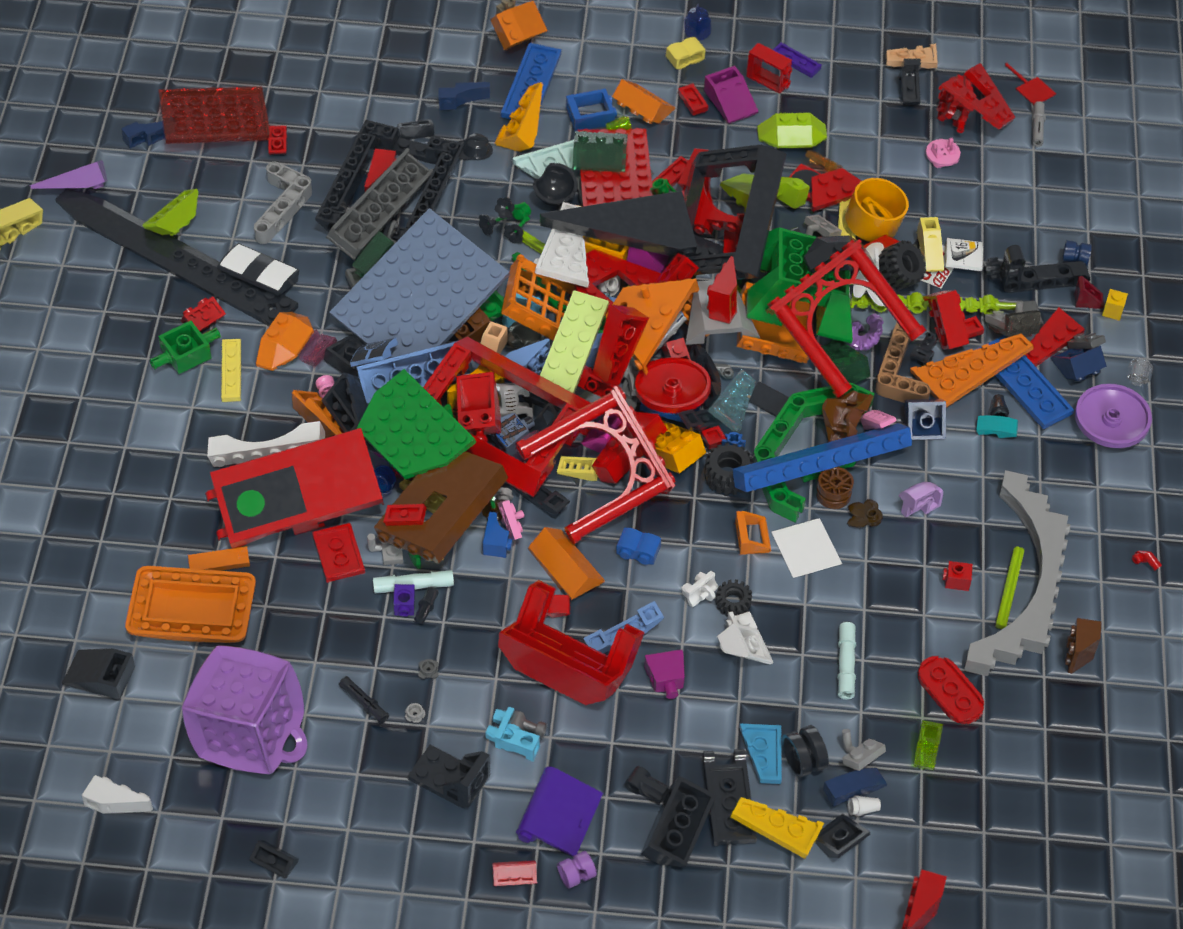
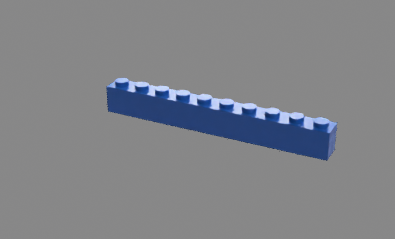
M897 423L881 429L871 430L734 468L735 488L749 492L912 446L910 427Z

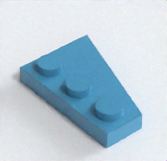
M740 724L739 728L759 782L781 784V725Z

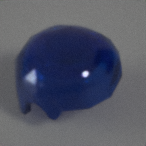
M379 465L374 469L381 495L385 496L393 490L396 476L390 467Z

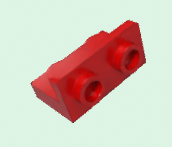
M212 296L209 299H202L194 309L190 307L185 310L181 322L185 323L191 320L201 332L223 318L226 313Z

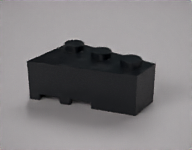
M344 372L321 400L344 433L357 429L368 407L359 377Z

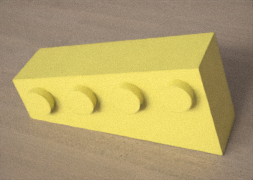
M28 198L0 210V247L7 242L11 244L19 234L25 235L42 224L43 209L32 199Z

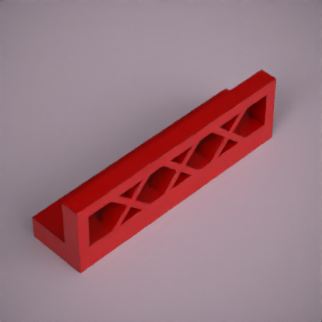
M678 253L654 283L691 279L699 267L689 258Z

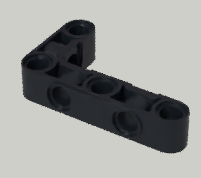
M1011 245L1005 250L1000 278L1004 290L1008 293L1076 286L1080 276L1090 281L1087 266L1083 261L1025 267V258L1019 245Z

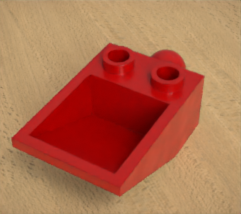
M494 372L456 376L458 422L470 434L488 443L486 435L501 433V414Z

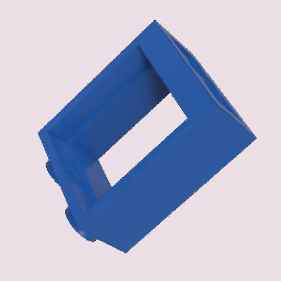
M606 89L566 96V110L575 132L577 130L593 129L615 124L617 110L612 106V97L608 95ZM604 103L606 111L587 115H580L578 110L579 107Z

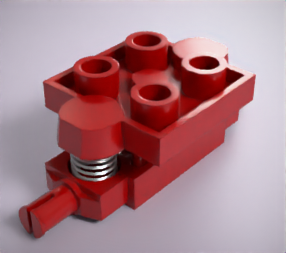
M958 74L956 78L961 79L964 82V86L968 90L973 91L971 81L965 75L961 76ZM945 89L941 90L938 95L937 119L944 121L946 118L949 120L953 118V126L957 127L958 133H963L964 125L971 111L960 102L955 101L951 93Z

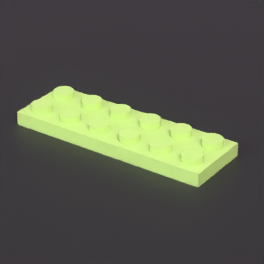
M573 291L540 376L575 393L609 306L608 300Z

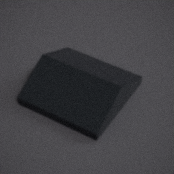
M842 813L821 829L815 844L826 856L839 858L871 834L869 830Z

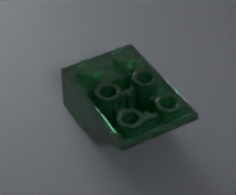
M832 340L830 343L821 346L849 383L855 384L871 377L868 357L840 340Z

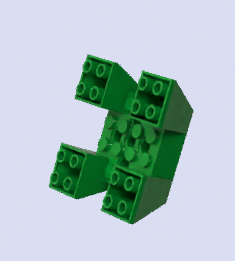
M780 227L769 231L760 269L770 273L747 290L746 318L782 326L775 313L773 315L767 314L765 311L769 308L767 304L778 296L780 299L786 295L784 291L792 285L795 288L800 285L801 282L799 280L805 275L809 274L811 276L815 273L809 272L803 260L816 239L815 236ZM851 270L838 271L842 279L851 278ZM829 271L821 277L825 281L834 280L835 283L839 282L835 280L834 271ZM812 284L802 293L810 294L815 300L816 284ZM844 285L828 292L817 304V335L852 343L849 285ZM800 298V300H798L810 303V301L807 298Z

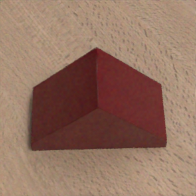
M1080 276L1074 293L1075 307L1103 308V293L1083 276Z

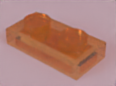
M808 150L805 155L810 158L809 162L817 166L819 164L825 166L824 170L828 172L843 167L812 150Z

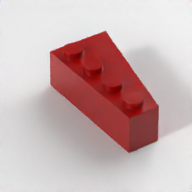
M610 304L592 372L594 375L607 384H620L649 317L633 307Z
M635 412V418L638 423L641 422L645 427V435L648 440L651 439L655 444L657 442L656 437L660 433L664 435L668 430L659 414ZM622 423L619 425V427H618L616 430H618V429H620V428L622 427ZM626 425L625 430L619 435L621 437L625 435L630 439H634ZM611 437L592 464V468L601 482L616 484L629 471V463L620 444ZM639 446L636 448L637 456L634 458V461L644 455Z

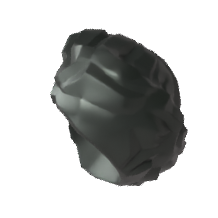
M517 321L509 327L508 343L514 350L542 341L541 334Z

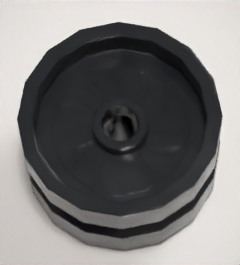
M809 725L801 728L799 733L793 731L783 735L782 745L785 757L791 770L797 777L801 778L811 774L812 769L817 772L828 767L827 749L823 738L815 726Z

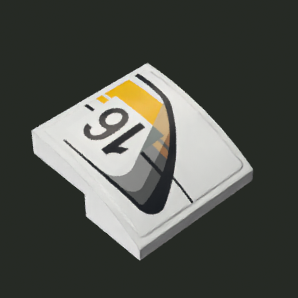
M947 238L946 267L982 271L983 242Z

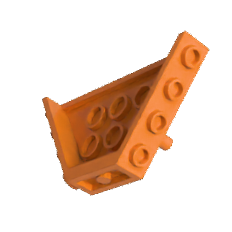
M697 279L623 287L612 305L633 307L649 317L632 355L633 362L639 371L642 369L647 375L646 365L691 293H698Z

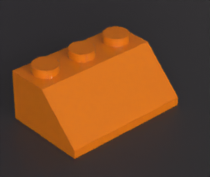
M621 79L612 96L617 100L616 103L624 108L626 106L631 108L629 110L631 113L637 116L639 114L644 116L643 120L650 124L652 122L660 123L676 108L637 83Z

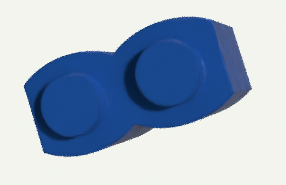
M624 528L616 546V554L623 559H636L641 564L653 565L661 547V538L654 534L642 533L633 528Z

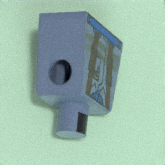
M511 413L501 417V433L488 434V436L501 451L512 456L518 451L515 443L521 439L529 438L528 429L535 426V423L530 416L520 420L515 413Z

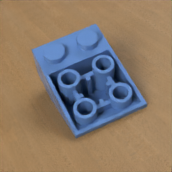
M547 338L511 351L505 357L539 375L550 351V340ZM504 378L505 382H507V383H513V382H511V381H509V380H507V379Z

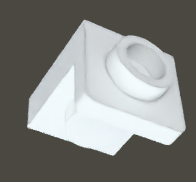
M750 611L734 616L733 612H728V618L725 621L727 628L733 623H738L757 629Z

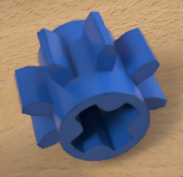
M734 431L725 434L726 439L722 440V446L725 443H729V445L737 444V447H745L746 440H742V434Z

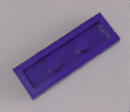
M782 42L773 49L791 59L792 68L810 78L821 70V64Z

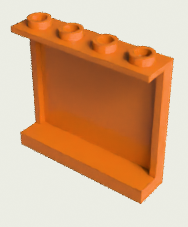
M746 282L740 292V297L746 308L747 290L754 285ZM796 302L795 308L797 311H809L810 303ZM796 316L806 329L807 316ZM751 319L760 339L745 335L741 337L740 332H737L736 347L778 356L783 359L795 360L799 363H807L809 360L808 356L783 324L778 326Z

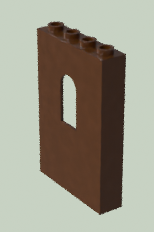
M465 451L447 466L428 470L424 474H417L392 505L424 504L433 492L447 498L423 525L386 526L383 522L384 514L374 526L378 539L383 543L388 542L398 549H405L412 555L422 556L427 561L440 563L508 479L503 465Z

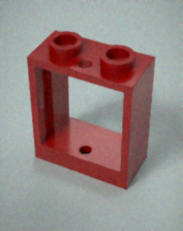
M757 43L749 51L746 77L781 94L791 84L792 60ZM762 61L781 70L780 76L763 68Z

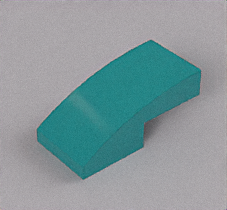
M978 416L976 431L978 435L997 434L998 438L1017 437L1018 420L1003 416Z

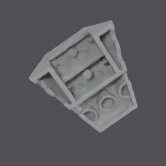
M714 280L697 281L699 291L693 294L686 345L703 344L705 335L740 332L741 337L745 335L760 339L752 320L746 318V307L738 290L737 313L731 323L728 324L709 318V310H707L709 296H707V289L709 285L713 284Z

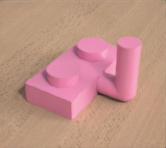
M509 500L499 502L498 506L502 515L501 522L505 524L507 531H509V538L513 540L521 538L522 526L516 520L524 518L523 511L516 512L513 503H510Z

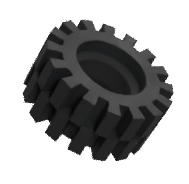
M735 579L734 583H732V580H728V584L724 581L722 586L719 585L716 593V605L718 610L721 609V614L726 612V617H728V612H733L734 616H736L737 614L740 615L743 612H748V609L750 610L752 591L749 590L748 585L744 587L745 582L741 581L739 584L738 580ZM737 595L741 598V601L733 603L728 601L726 597Z

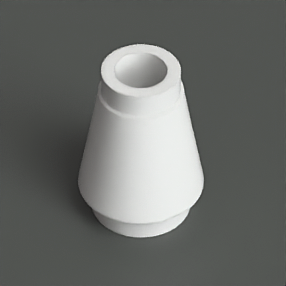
M853 796V798L848 800V811L850 815H855L856 817L879 811L881 808L879 798Z

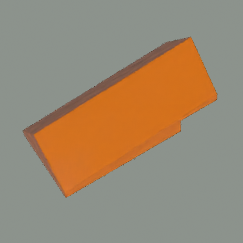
M299 390L292 392L293 409L308 423L320 421L325 430V438L344 433L321 401L323 398L317 392Z
M544 527L528 547L529 551L560 590L563 589L570 596L571 600L605 582L604 578L561 529Z

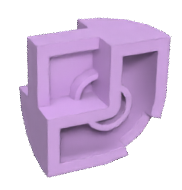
M921 482L911 486L899 494V497L903 500L901 513L908 517L920 509L925 514L941 506L943 490L931 482Z

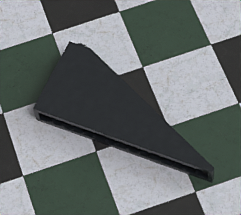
M682 191L540 213V226L670 257H675L678 253L686 257L696 255L697 243Z

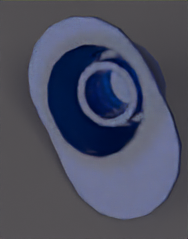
M699 4L691 8L684 19L685 33L689 38L696 37L697 40H704L711 33V19L708 11L700 7Z

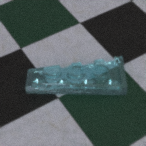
M741 369L709 408L708 412L733 432L739 433L756 380Z

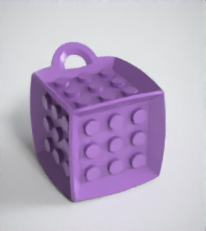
M216 646L196 674L182 705L186 732L198 756L232 769L262 774L273 773L281 762L294 763L300 760L307 750V739L300 728L304 715V702L300 683L290 662L255 650L231 646ZM291 734L296 740V747L293 751L286 752L283 750V746L287 737Z

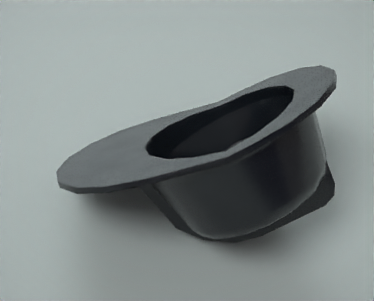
M473 133L465 140L458 141V143L464 144V148L458 158L460 160L486 159L493 153V147L488 142V138L482 134Z

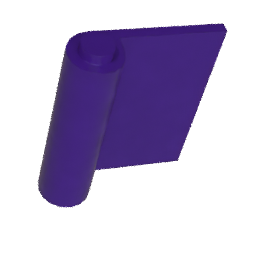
M545 767L516 830V834L523 842L529 843L538 838L573 857L579 851L603 793L554 767Z

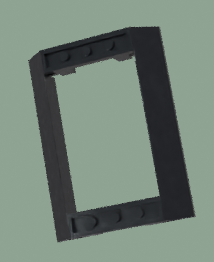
M365 120L315 220L329 232L335 223L346 213L372 161L375 148L396 151L398 156L408 148L410 150L408 153L415 159L435 164V167L406 228L399 225L396 228L392 239L397 242L429 208L434 211L464 148V144L434 136L430 137L427 144L399 138L398 127ZM388 223L385 231L382 230L368 246L385 250L387 233L392 223Z
M762 144L698 152L692 162L684 193V200L692 229L705 181L704 177H720L722 168L743 165L751 173H754L736 252L687 257L699 267L691 279H696L697 275L720 273L723 264L727 263L731 256L734 258L736 280L759 277L787 155L785 152ZM668 257L666 267L670 264L674 257Z

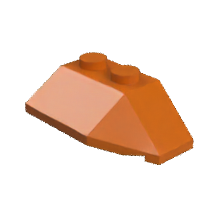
M279 312L261 338L256 366L273 371L278 366L295 359L314 333L308 317L293 312Z

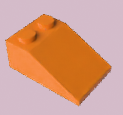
M534 1L510 8L490 19L504 50L548 31Z

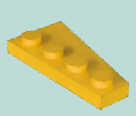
M742 797L730 816L806 859L824 825L823 822L809 821L807 817L801 815L796 817L787 814V811L781 809H770L765 804Z

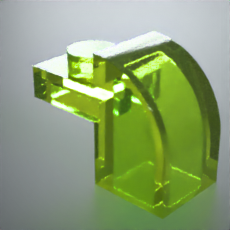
M922 720L916 745L914 767L934 770L943 724Z

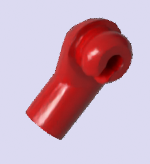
M1139 550L1132 556L1135 564L1141 562L1148 563L1154 571L1162 566L1150 551Z

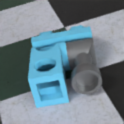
M508 707L507 711L496 709L493 722L500 724V726L497 728L489 725L486 730V738L495 742L496 748L516 752L526 756L527 760L534 762L540 748V739H543L546 733L547 723L539 721L535 724L528 721L521 711H514V708Z

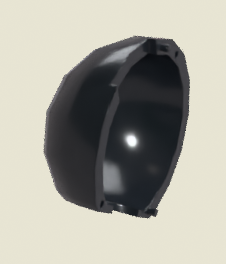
M549 163L542 176L533 182V189L536 196L543 203L550 206H560L563 202L567 203L574 197L577 192L578 181L575 173L568 166L561 163Z

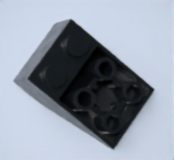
M114 648L78 650L62 685L120 700L135 668L133 654Z

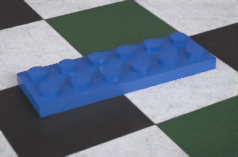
M534 43L528 44L502 108V118L511 119L509 116L520 107L518 102L528 87L539 82L543 84L541 107L561 57L562 49Z
M1004 335L987 344L992 345L1000 342V340L1008 338V336ZM1025 355L995 375L1042 429L1073 415L1074 409Z

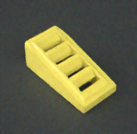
M561 456L557 474L597 481L598 476L592 468V464L597 458Z

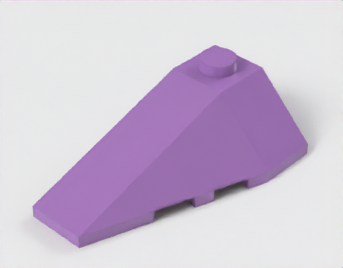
M103 160L30 186L31 189L89 188L92 186L94 189L104 186L103 182L107 181Z

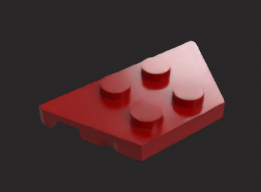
M843 168L812 177L810 181L812 212L839 204L842 201H848L862 180Z

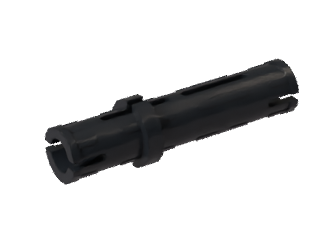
M348 676L341 679L339 686L363 707V711L366 714H371L380 724L387 721L389 713L378 705L376 699L370 698Z

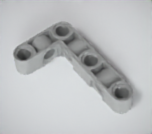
M279 162L267 164V179L271 185L285 191L254 224L255 240L259 244L270 242L312 195L311 179Z

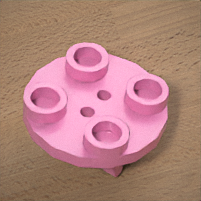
M953 138L949 140L938 139L928 144L926 156L933 163L934 167L942 168L959 162L961 152L956 143H953Z

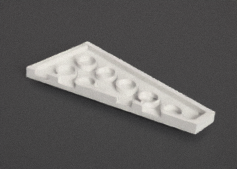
M563 202L560 210L577 208L580 206ZM552 229L537 263L535 273L588 288L589 278L587 276L588 269L586 266L583 236Z

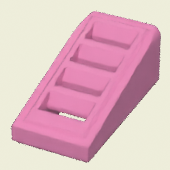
M871 410L860 418L863 428L866 430L881 429L896 422L894 416L878 410Z

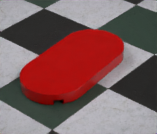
M939 656L926 658L921 663L918 671V680L922 687L951 720L961 724H970L977 721L982 716L984 710V699L980 692L952 660L945 657L944 659L938 658Z

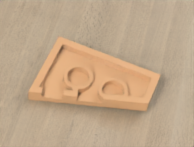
M930 44V47L927 48L916 46V49L913 50L907 48L887 50L886 66H901L903 59H921L920 68H937L936 44Z

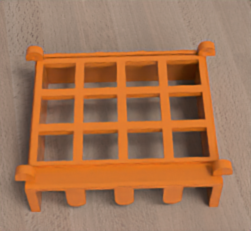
M518 255L517 260L510 268L501 313L554 341L560 326L561 317L563 318L564 316L562 312L563 304L568 306L569 301L564 300L565 292L572 296L573 291H576L575 286L569 282L536 274L537 264L526 259L523 255ZM521 268L526 270L527 276H532L531 281L520 276ZM536 276L542 279L541 283L546 285L545 289L535 284ZM519 281L530 286L528 294L518 289ZM551 284L557 287V292L561 293L560 297L549 292ZM534 289L544 294L543 302L532 296ZM516 293L527 298L526 307L516 302ZM548 297L559 302L558 310L547 304ZM531 301L542 306L541 315L530 309ZM546 309L557 314L556 322L545 317Z

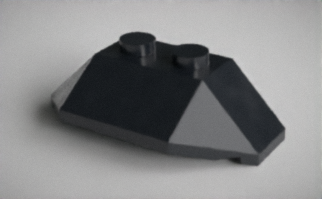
M849 235L816 237L803 258L809 272H816L814 268L822 262L826 265L831 261L830 256L837 251L842 253L843 250L841 248L851 240H854V242L857 240ZM862 245L861 248L864 250V252L868 255V257H869V258L871 259V261L873 262V260H872V258H871L869 252H868V251L865 249V247ZM844 265L839 271L853 270L850 265Z

